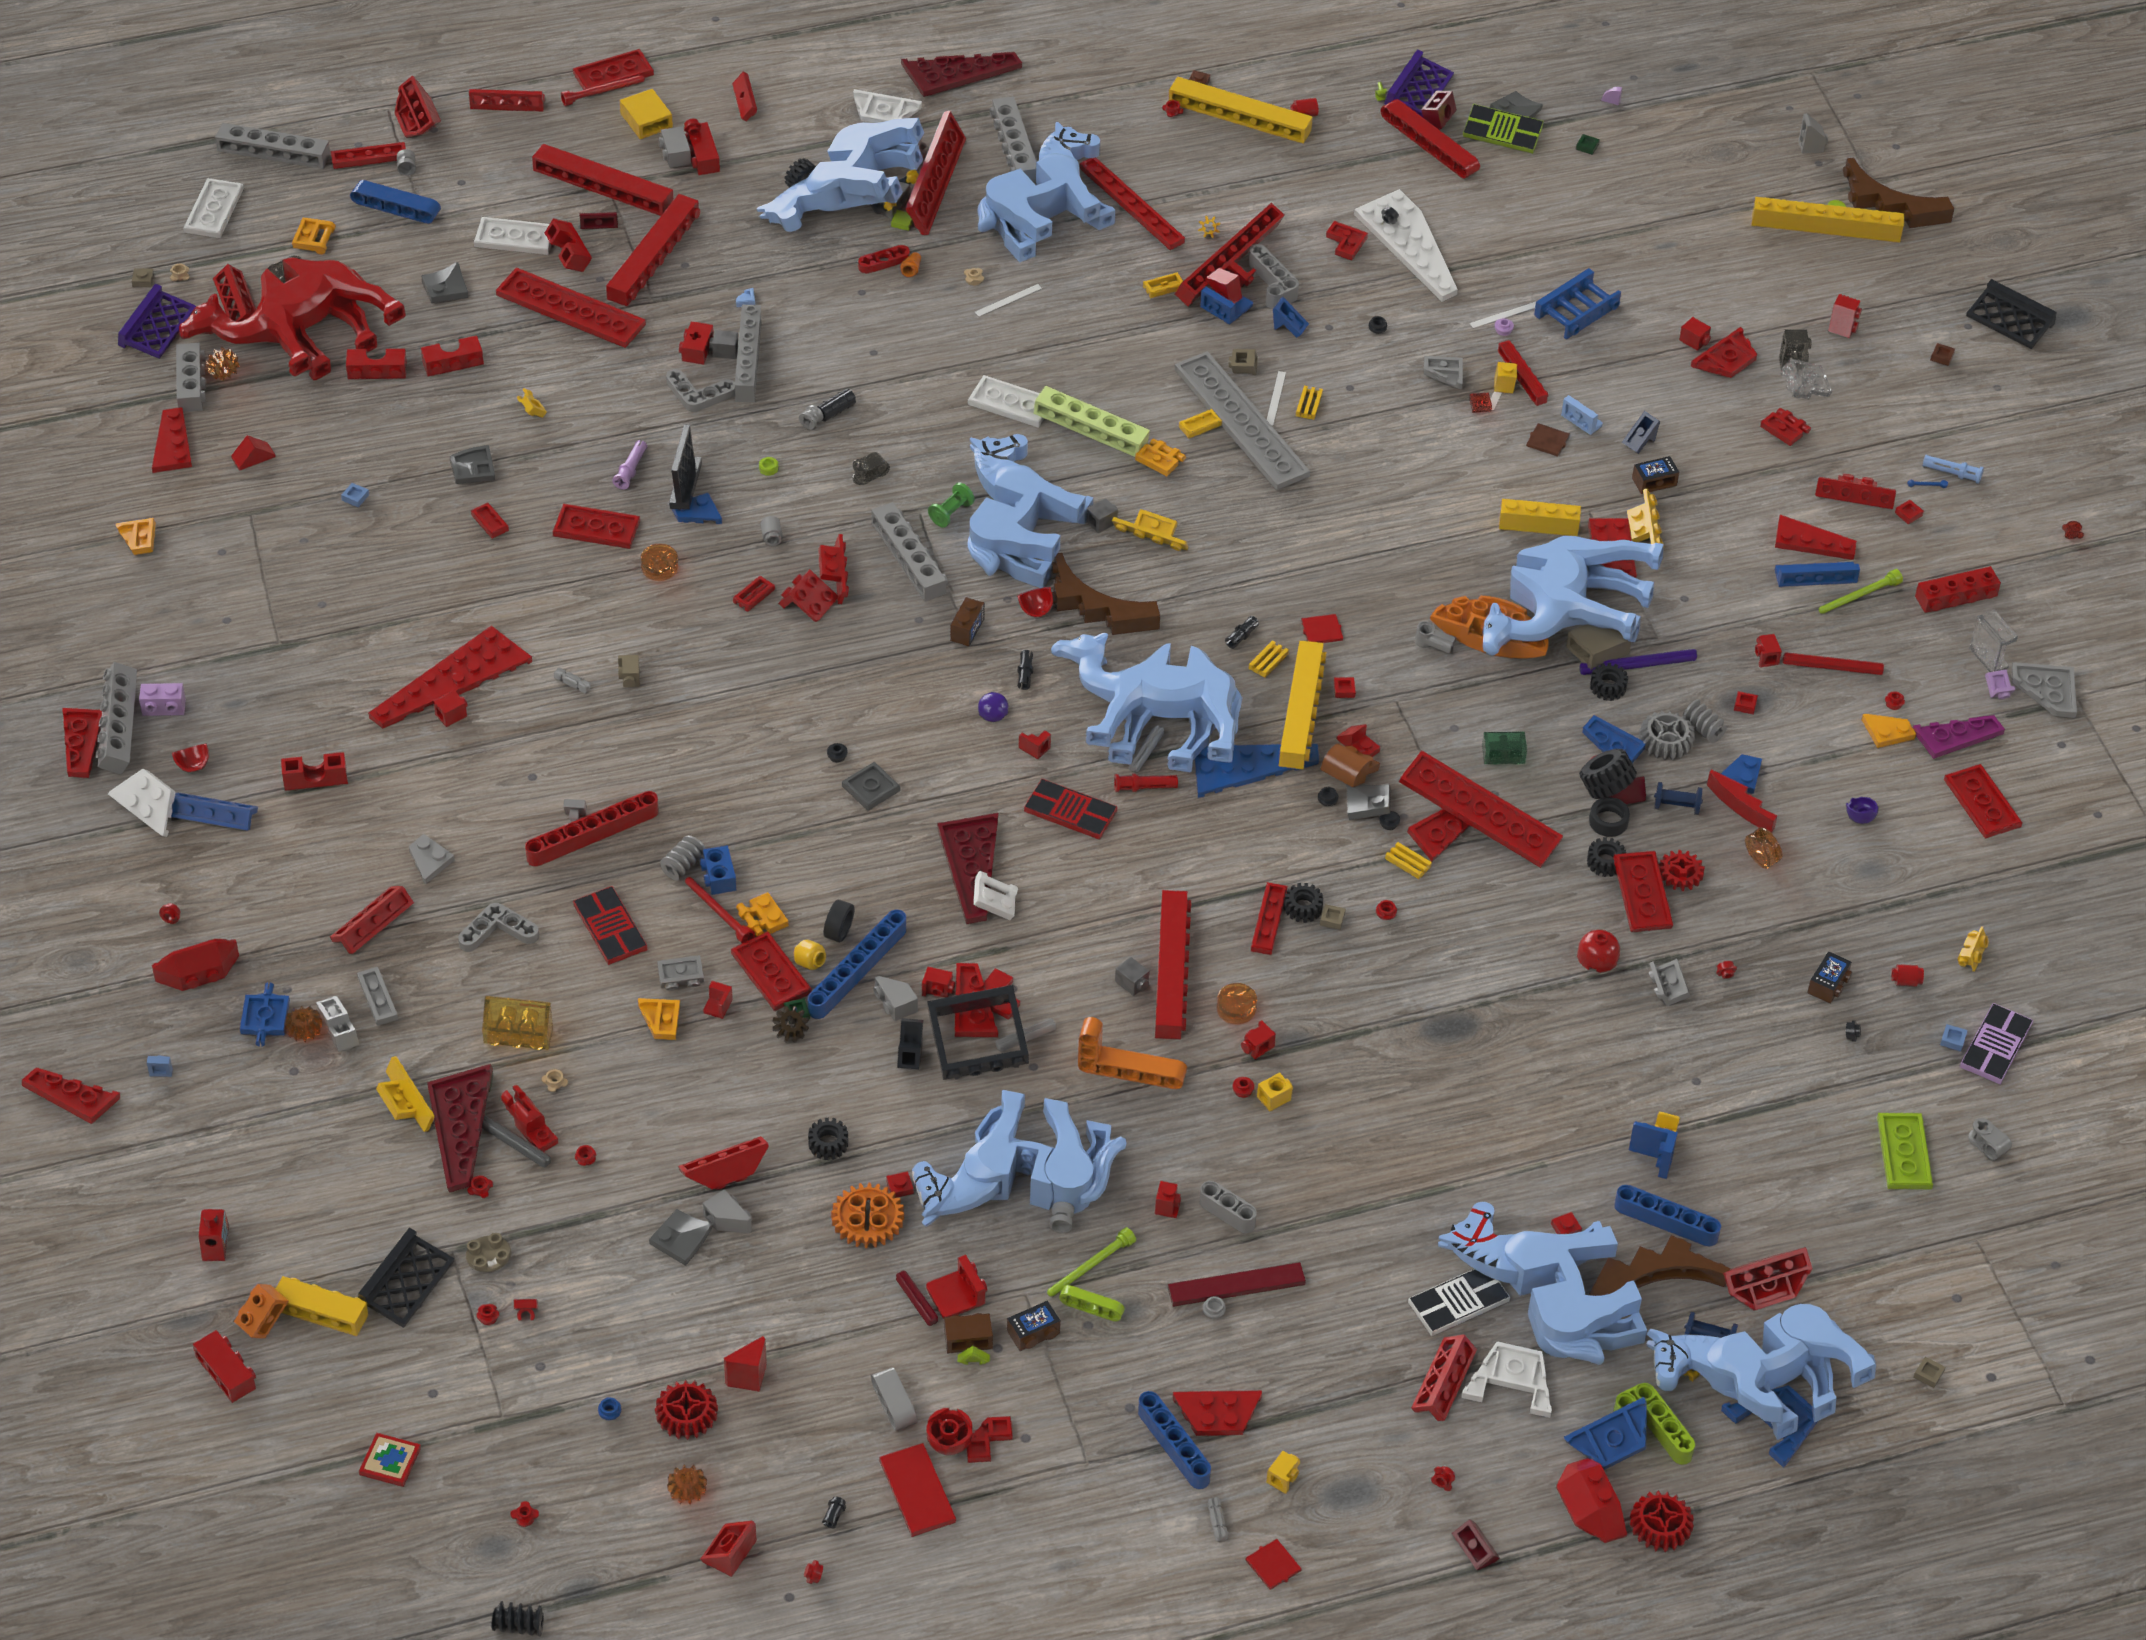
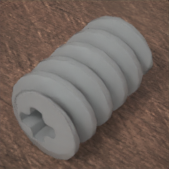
M1696 699L1688 705L1683 716L1686 717V721H1691V726L1697 732L1701 733L1709 742L1714 743L1724 735L1727 726H1723L1724 720L1722 718L1718 719L1716 713L1712 714L1713 711L1711 709H1707L1705 704H1701V701Z
M685 836L660 861L663 872L669 878L679 880V876H683L685 871H688L696 863V860L701 858L703 849H706L704 844L693 836Z

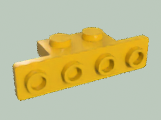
M1644 489L1645 504L1627 510L1631 540L1633 542H1640L1650 538L1651 544H1664L1660 537L1662 530L1658 523L1660 516L1656 509V505H1658L1657 499L1654 494H1650L1648 489Z
M1140 509L1135 523L1116 517L1112 519L1115 529L1124 533L1129 531L1142 539L1145 537L1150 538L1159 545H1163V543L1168 544L1177 551H1181V549L1188 550L1186 541L1173 537L1178 524L1176 520Z
M397 1056L391 1057L386 1069V1073L391 1081L378 1083L376 1090L395 1120L415 1118L423 1132H428L434 1120V1114Z

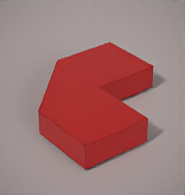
M995 968L984 981V988L988 990L1009 986L1013 983V977ZM1016 999L1019 1008L1020 1000ZM1010 1003L990 1007L992 1012L1008 1020L1012 1017Z
M1011 1416L987 1417L981 1423V1426L973 1433L970 1444L966 1448L968 1463L991 1462L990 1442L1012 1440Z

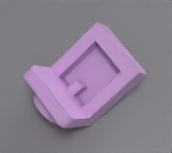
M2007 670L1985 674L1991 698L2006 699L2016 690L2015 686L2010 685Z

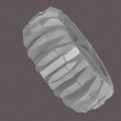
M1662 710L1659 714L1654 712L1652 716L1648 715L1643 720L1639 731L1640 740L1646 744L1645 750H1648L1649 755L1654 753L1656 758L1661 756L1664 760L1667 757L1673 760L1675 756L1681 759L1683 755H1687L1689 750H1691L1695 741V730L1691 726V721H1686L1685 716L1680 717L1678 712L1676 714H1672L1671 711L1664 713Z

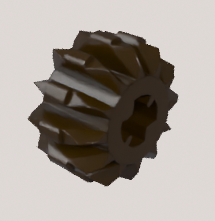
M788 1006L784 1007V1012L778 1010L776 1013L777 1017H773L772 1020L776 1024L772 1030L775 1032L779 1031L776 1036L778 1039L785 1036V1043L788 1042L789 1038L792 1039L793 1043L797 1042V1037L803 1039L805 1036L804 1032H807L809 1026L806 1025L809 1019L803 1017L804 1010L797 1013L796 1006H793L792 1011L789 1010ZM788 1021H790L791 1024H794L793 1028H791L790 1025H787Z

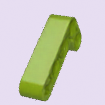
M1640 1383L1617 1395L1613 1412L1622 1408V1406L1645 1397L1647 1402L1648 1428L1675 1463L1686 1465L1691 1462L1695 1449L1694 1439L1651 1384Z

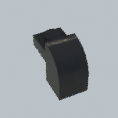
M901 1019L897 1068L919 1070L922 1056L924 1020Z

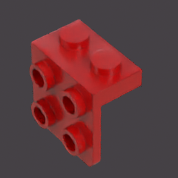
M809 569L804 575L799 573L793 579L792 583L794 585L791 588L788 586L782 592L781 596L783 598L778 604L784 609L793 601L814 622H817L837 600L838 595Z
M967 1255L958 1257V1271L926 1284V1289L942 1318L959 1315L985 1304V1292L988 1291L984 1279L979 1278L975 1263L973 1261L970 1262Z

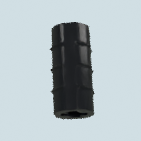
M846 388L835 396L830 397V399L823 401V403L817 406L823 413L822 421L825 422L834 418L835 415L842 413L845 409H849L850 406L856 403V397L850 389Z

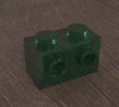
M1484 732L1482 741L1484 764H1525L1527 755L1525 732Z

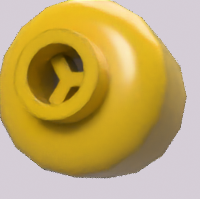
M809 939L803 940L794 949V960L799 966L809 970H816L825 963V949L819 943Z

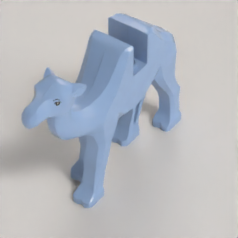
M1562 536L1549 543L1521 550L1517 554V565L1512 566L1510 598L1515 603L1533 612L1535 616L1528 621L1514 620L1504 615L1497 603H1493L1490 613L1484 621L1483 651L1493 656L1499 652L1501 646L1507 644L1511 639L1537 642L1549 638L1563 628L1575 625H1592L1598 628L1618 630L1622 634L1623 639L1635 642L1640 630L1641 616L1618 611L1587 599L1586 589H1608L1626 593L1637 598L1642 607L1649 608L1653 598L1654 582L1642 581L1622 570L1607 568L1600 564L1619 560H1637L1646 562L1651 569L1658 570L1663 559L1664 544L1639 543L1624 539L1596 541L1577 536Z
M1102 633L1097 636L1082 634L1073 640H1059L1052 646L1051 653L1054 656L1070 659L1079 665V678L1082 685L1088 691L1110 702L1106 716L1101 724L1090 726L1086 730L1087 744L1109 747L1108 760L1110 762L1128 765L1132 763L1136 743L1141 736L1144 726L1152 716L1189 718L1191 734L1181 748L1172 750L1168 754V768L1170 770L1191 772L1193 760L1207 745L1208 759L1232 762L1235 734L1238 732V717L1243 697L1236 688L1235 680L1232 676L1217 668L1201 649L1191 646L1187 667L1170 665L1171 643L1165 644L1142 663L1119 672L1110 673L1102 669V665L1107 664L1104 652L1108 633ZM1126 719L1123 740L1111 743L1117 727ZM1217 728L1220 739L1209 744L1211 733Z

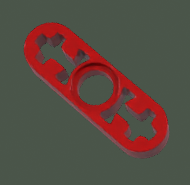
M897 245L861 256L858 259V269L862 273L869 274L899 265L910 256V249L905 245ZM880 258H888L887 261H881V260H879V259H880Z

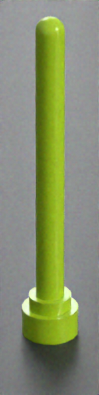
M1898 569L1891 570L1885 578L1820 606L1819 612L1821 614L1827 613L1887 585L1897 586L1903 583V576Z
M1128 1227L1119 1231L1115 1241L1047 1290L1048 1296L1053 1297L1058 1294L1064 1286L1073 1283L1119 1248L1130 1247L1136 1242L1134 1233Z

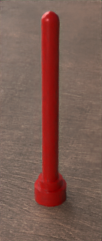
M640 75L578 92L563 91L561 92V100L564 106L572 105L577 99L642 83L645 81V77Z
M687 877L685 879V883L735 931L736 938L741 943L755 937V932L749 926L739 924L693 878Z

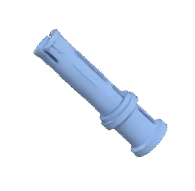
M1925 455L1922 465L1923 467L1958 475V478L1962 480L1965 478L1976 481L1977 484L1980 483L1984 470L1982 466L1978 468L1970 466L1966 462L1959 464ZM1935 463L1947 465V466H1950L1951 468H1947V467H1944V466L1936 465Z

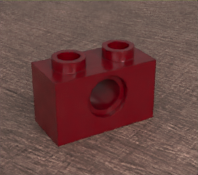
M1436 91L1421 109L1423 118L1439 130L1446 125L1457 111L1453 91Z

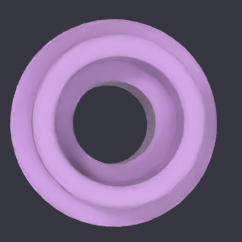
M1502 318L1495 322V329L1499 335L1507 336L1513 331L1514 324L1511 320Z

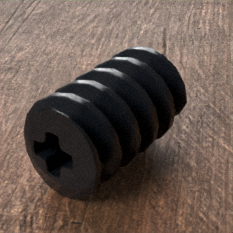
M500 1601L498 1607L494 1608L491 1628L492 1631H495L499 1625L500 1631L505 1632L508 1627L510 1633H515L518 1628L519 1634L523 1635L527 1630L530 1636H533L537 1630V1634L540 1637L544 1625L542 1607L539 1605L536 1612H533L532 1604H529L527 1610L524 1611L523 1604L520 1603L516 1610L514 1609L513 1602H510L508 1607L505 1608L504 1602Z

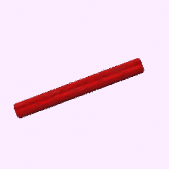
M1785 652L1783 655V664L1876 675H1882L1884 671V664L1878 662Z

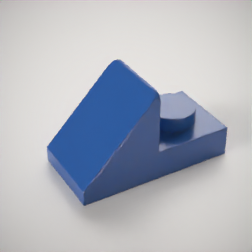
M1284 297L1273 308L1275 330L1284 325L1297 338L1309 325Z

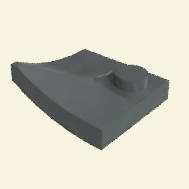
M1517 91L1490 105V108L1530 118H1533L1543 107V104L1531 101Z
M455 262L440 271L421 275L422 284L431 304L468 298V290L459 262Z
M489 445L469 448L450 456L455 484L495 480Z
M1346 784L1349 820L1390 814L1391 789L1389 784H1360L1355 787Z
M676 1209L651 1236L649 1243L686 1266L702 1246L713 1226L710 1222L694 1218Z

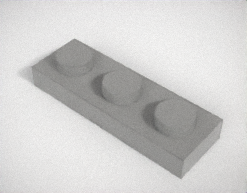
M378 967L358 972L357 978L376 1025L379 1026L398 1020L397 1012Z

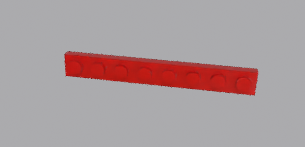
M1096 157L1089 158L1080 163L1079 169L1169 250L1185 243V237Z

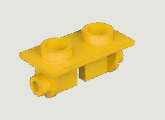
M1982 926L1979 932L1973 930L1968 933L1964 948H1962L1958 956V964L1963 967L1971 965L1973 972H1975L1978 963H1981L1982 954L1989 943L1988 936H1986Z

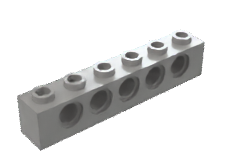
M1014 96L992 99L990 116L994 118V128L998 130L999 142H1002L1003 154H1006L1007 166H1010V172L1021 168L1030 180L1036 183V159Z
M222 123L215 136L217 151L320 169H324L330 156L328 140Z
M742 305L735 376V402H755L762 324L761 305Z
M893 502L872 509V525L924 602L946 594V585H948L946 575L940 572L937 562L931 559L928 549L923 547L919 536L914 534L911 524L908 521L906 522L901 509H897Z
M113 662L109 669L106 668L103 674L105 685L101 694L104 696V699L100 706V711H102L99 721L101 731L97 739L100 745L96 758H98L99 768L121 775L130 763L137 669Z

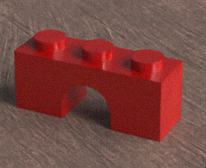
M553 218L544 232L550 244L562 248L558 257L566 269L584 272L592 259L589 251L571 222Z
M477 335L458 339L459 348L453 352L442 350L440 344L420 347L422 363L427 377L484 365L483 350Z
M405 348L386 349L385 356L377 360L367 357V349H347L346 371L348 379H406L407 358Z
M344 752L323 754L324 761L317 766L304 764L302 756L282 758L281 767L285 791L348 784Z

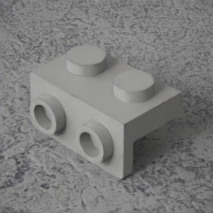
M700 955L657 961L661 988L666 987V990H674L679 988V985L686 984L687 987H696L701 982H704Z
M1677 959L1659 967L1655 965L1654 961L1650 963L1652 971H1649L1652 982L1657 984V988H1654L1659 1000L1663 999L1666 1006L1691 997Z

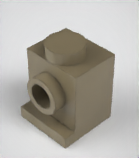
M1233 349L1232 356H1229L1228 362L1229 368H1232L1233 373L1257 375L1258 356L1256 349Z
M618 655L619 679H623V687H640L639 655Z

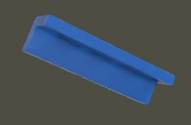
M1854 562L1775 565L1774 569L1779 587L1857 583L1860 573L1859 564H1854Z
M177 792L172 803L171 817L250 830L252 815L257 813L258 806Z

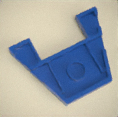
M1789 1385L1772 1390L1786 1407L1798 1415L1797 1431L1783 1437L1782 1441L1769 1449V1455L1782 1467L1788 1464L1817 1424L1813 1420L1812 1406ZM1730 1402L1723 1404L1721 1410L1735 1424L1752 1413L1739 1403L1730 1404ZM1764 1421L1768 1426H1770L1773 1429L1771 1422Z

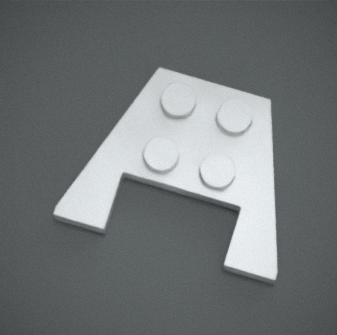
M1496 1342L1482 1362L1479 1370L1472 1376L1470 1383L1463 1389L1462 1398L1482 1402L1486 1383L1534 1393L1530 1413L1550 1418L1552 1408L1549 1402V1390L1546 1384L1542 1351Z

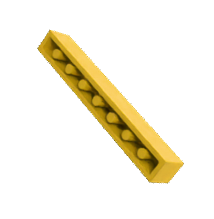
M1177 76L1169 89V100L1179 101L1182 108L1304 144L1312 131V116Z
M1755 197L1751 226L1900 243L1904 227V213Z
M1299 640L1280 748L1279 767L1304 769L1305 761L1309 762L1310 749H1307V747L1312 746L1313 735H1310V733H1314L1315 721H1312V719H1316L1317 707H1314V705L1319 704L1320 693H1317V691H1321L1322 679H1319V677L1323 678L1324 665L1321 664L1326 663L1327 652H1323L1324 643Z

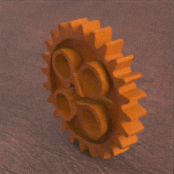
M868 1182L867 1187L864 1188L859 1183V1189L850 1186V1193L843 1190V1197L837 1196V1203H833V1210H831L832 1226H835V1233H840V1239L847 1237V1244L856 1241V1247L864 1243V1247L867 1249L869 1243H872L874 1248H877V1242L880 1241L881 1244L885 1245L886 1238L892 1241L893 1234L899 1235V1228H903L904 1206L901 1205L900 1198H895L894 1191L888 1194V1187L881 1190L880 1184H877L875 1188H872L871 1183ZM870 1200L869 1230L866 1231V1201Z

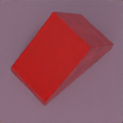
M1218 268L1205 278L1215 292L1234 304L1242 299L1239 275Z
M248 435L231 455L239 471L276 457L268 442Z

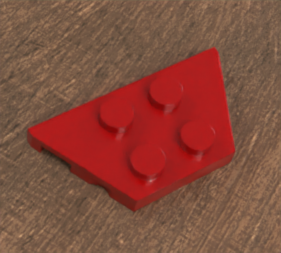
M1739 327L1693 359L1691 367L1732 378L1756 361L1757 353L1751 347L1750 340L1745 338L1743 328Z
M1262 1390L1173 1392L1174 1403L1177 1402L1182 1410V1415L1191 1424V1429L1196 1436L1243 1435L1248 1421L1251 1420L1254 1410L1262 1398Z

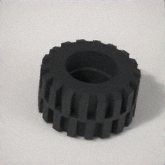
M1612 749L1602 752L1589 760L1582 767L1579 776L1592 798L1603 799L1627 788L1636 778L1637 771L1625 750Z

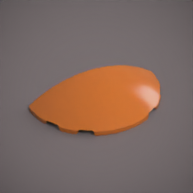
M1482 595L1478 599L1471 600L1466 596L1454 598L1451 604L1446 606L1441 604L1430 616V620L1446 634L1456 637V640L1483 653H1486L1483 651V626L1493 603H1497L1501 612L1514 620L1528 621L1532 618L1527 615L1525 608L1513 602ZM1548 638L1537 642L1511 639L1507 644L1501 646L1495 656L1522 659L1546 656Z

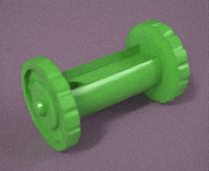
M956 483L952 487L953 494L941 505L932 504L929 506L928 515L936 525L945 528L950 524V515L962 505L971 506L974 503L973 492L963 483Z

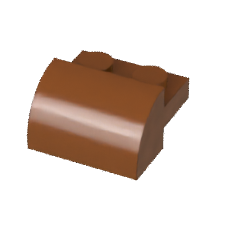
M1337 743L1324 757L1320 770L1351 787H1355L1365 783L1367 775L1378 771L1380 763L1373 760V757L1360 753L1355 747H1344Z

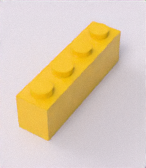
M1502 499L1499 529L1578 536L1581 506Z
M282 1276L275 1288L289 1300L282 1311L283 1314L353 1336L359 1334L368 1317L367 1303L362 1299L345 1296L338 1291H329L316 1284L310 1285L296 1278Z

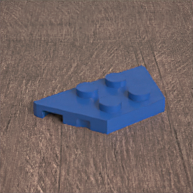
M1642 1397L1564 1436V1439L1587 1458L1600 1463L1605 1470L1646 1450L1647 1402Z

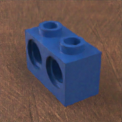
M728 845L703 849V858L700 859L701 870L706 871L704 882L706 887H710L711 895L737 891L736 876Z

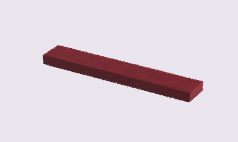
M1298 1262L1168 1284V1292L1172 1306L1175 1307L1205 1302L1210 1297L1224 1299L1303 1286L1306 1280L1301 1263Z

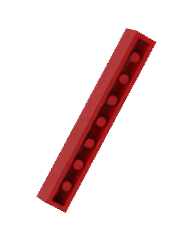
M544 143L532 156L533 171L659 216L664 213L674 200L673 189Z
M678 194L606 285L607 300L624 306H628L632 300H635L640 289L645 287L648 279L654 275L658 266L663 264L665 257L672 252L676 243L681 241L683 234L690 229L693 221L698 219L700 215L698 200L682 194Z
M1270 203L1180 284L1174 295L1189 307L1201 296V290L1205 287H1211L1205 280L1207 276L1218 268L1226 271L1229 264L1233 261L1238 263L1249 253L1252 245L1259 244L1278 227L1285 214L1273 203Z
M1162 890L1155 1038L1181 1040V1031H1186V1018H1182V1014L1187 1013V1001H1183V997H1187L1188 984H1184V980H1188L1189 967H1184L1185 963H1189V950H1185V946L1190 944V933H1186V929H1190L1191 917L1187 916V913H1191V900H1187L1188 891Z

